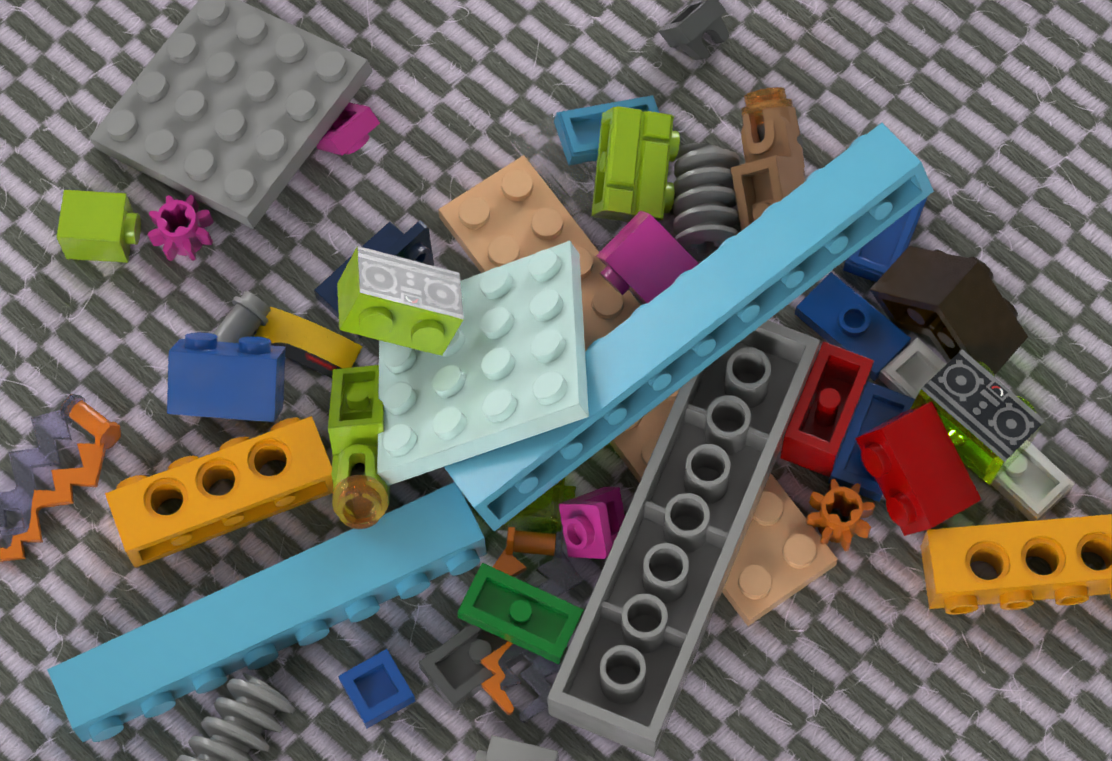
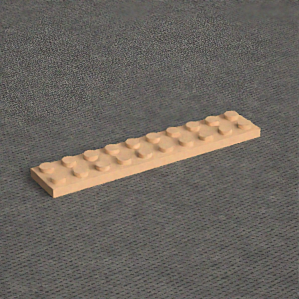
M524 155L438 209L441 221L481 273L535 254L541 250L571 241L580 254L585 351L595 340L605 337L626 321L641 306L629 290L622 296L602 277L600 272L606 266L596 256L599 251ZM680 388L610 442L639 483ZM770 474L722 591L747 626L835 567L838 560L826 543L824 545L820 543V535L813 526L806 524V517L772 474Z

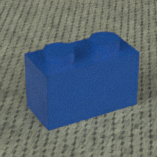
M197 332L186 334L185 339H179L169 350L167 414L275 422L282 412L286 347L271 346V340L264 337H242L238 343L217 342V335Z

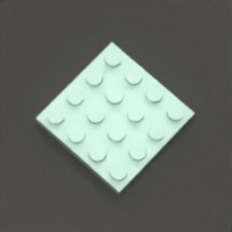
M571 241L541 250L535 254L461 280L464 320L442 356L379 340L378 399L384 405V432L378 434L377 474L388 486L589 417L580 254Z

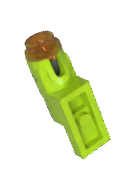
M379 365L333 369L328 420V433L333 454L331 473L333 481L332 507L345 525L355 529H365L375 525L385 514L389 505L390 485L388 486L377 474L378 434L384 432V405L378 399Z

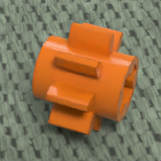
M832 479L829 491L825 496L812 492L809 504L819 512L809 514L806 524L813 526V528L818 527L821 534V544H828L829 541L841 543L844 551H849L852 537L855 534L862 538H868L871 526L862 518L871 516L875 505L873 502H862L861 497L858 495L860 484L856 483L850 489L839 487L838 482ZM839 508L842 516H849L848 521L841 522L837 514H831L832 509Z

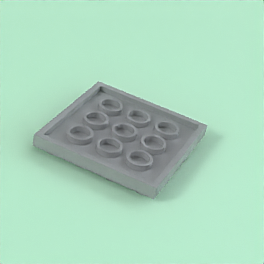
M198 0L89 139L97 150L187 196L193 195L197 201L254 229L373 71L367 59L243 1Z

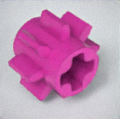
M168 195L166 196V203L159 211L149 212L150 218L158 228L151 230L148 233V237L153 246L163 245V252L169 261H172L177 254L188 256L194 261L196 260V252L200 250L203 244L212 245L213 243L210 234L203 228L213 224L214 220L209 210L198 212L199 205L193 195H190L186 201L174 200Z

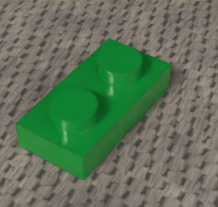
M482 563L458 609L457 618L559 665L581 621L584 609Z

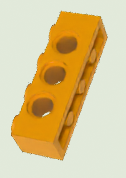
M310 416L302 420L293 417L276 423L271 427L270 432L250 439L243 436L231 439L222 444L219 451L200 458L197 456L180 458L168 466V470L150 477L145 475L129 477L121 481L115 490L107 492L105 495L125 552L134 568L332 494V466L313 417ZM280 460L286 463L283 471L277 475L265 476L260 474L262 466L269 461ZM229 479L235 482L233 488L224 495L215 496L208 493L210 487L218 480ZM171 498L183 500L177 512L171 515H160L157 513L159 506L165 500Z
M1112 514L929 529L926 531L920 546L929 609L945 608V613L950 615L971 613L978 610V605L1000 603V608L1003 610H1018L1032 606L1034 600L1055 599L1057 605H1075L1089 600V596L1110 594L1112 599ZM1084 552L1098 554L1104 560L1106 569L1093 570L1083 562L1081 554ZM1040 557L1050 565L1052 573L1048 575L1034 573L1029 569L1026 558ZM976 561L989 563L995 569L997 578L991 580L979 578L972 571L970 564Z

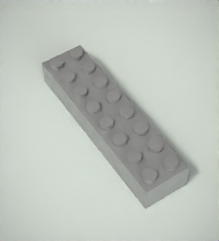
M767 320L680 388L547 697L548 714L550 716L651 757L655 756L783 445L784 435L817 358L820 339Z

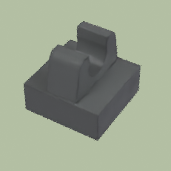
M694 0L658 32L670 47L679 46L694 60L705 59L710 53L702 43L704 33L709 34L716 44L725 42L729 38V32L721 18V15L726 10L719 0Z

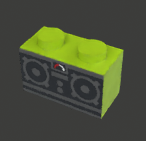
M357 246L337 283L339 330L442 356L464 320L460 273Z

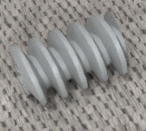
M690 143L679 147L676 157L677 161L674 165V175L677 179L674 182V195L676 199L674 200L673 213L676 218L673 221V232L676 235L674 239L696 261H702L714 253L726 239L739 233L736 229L731 228L739 222L738 212L732 209L737 203L735 191L733 190L731 167L739 165L740 156L736 152L722 149L718 146L706 143Z
M243 673L247 681L233 678L227 683V690L235 700L220 697L214 703V707L222 719L207 716L202 720V728L210 739L192 736L188 741L197 758L180 755L176 761H254L248 754L251 748L268 752L271 748L261 735L263 729L281 733L283 727L273 716L275 711L293 714L296 709L274 688L249 674Z

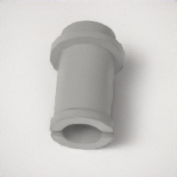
M245 291L241 297L235 296L232 299L234 307L213 333L218 336L217 342L238 343L242 337H251L259 325L266 326L269 322L266 316L271 309L260 298L248 291Z

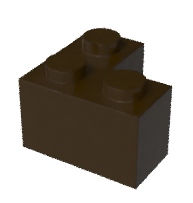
M909 246L870 289L893 324L901 329L928 335L947 363L963 349L990 374L995 376L1028 338V335L1017 320V310L1008 300L1002 297L993 283L992 271L984 262L975 257L966 258L946 254L937 249L932 251Z

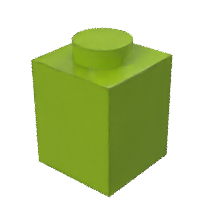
M64 190L56 238L66 259L128 263L131 244L137 245L139 243L141 218L139 213L133 212L127 194Z

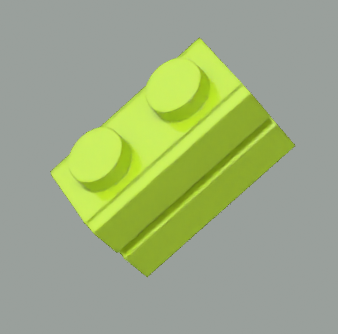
M620 106L612 107L602 113L591 216L630 222L641 210L651 214L659 222L663 220L664 213L671 211L675 188L672 182H667L669 162L675 161L680 145L679 132L672 130L674 116Z

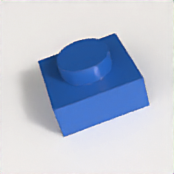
M387 649L338 676L342 687L366 729L415 702L414 694Z

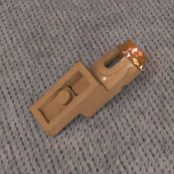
M782 87L760 89L744 95L745 107L741 109L743 119L741 139L745 164L731 167L741 231L758 219L766 208L773 203L781 201L806 181L802 148L803 141L800 136L796 110L793 107L792 100L786 98L785 88Z

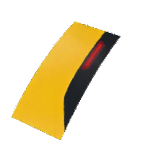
M270 307L271 311L266 316L269 322L266 326L260 325L254 337L270 339L271 346L286 347V358L309 367L331 379L333 369L352 368L363 347L314 322L274 307Z

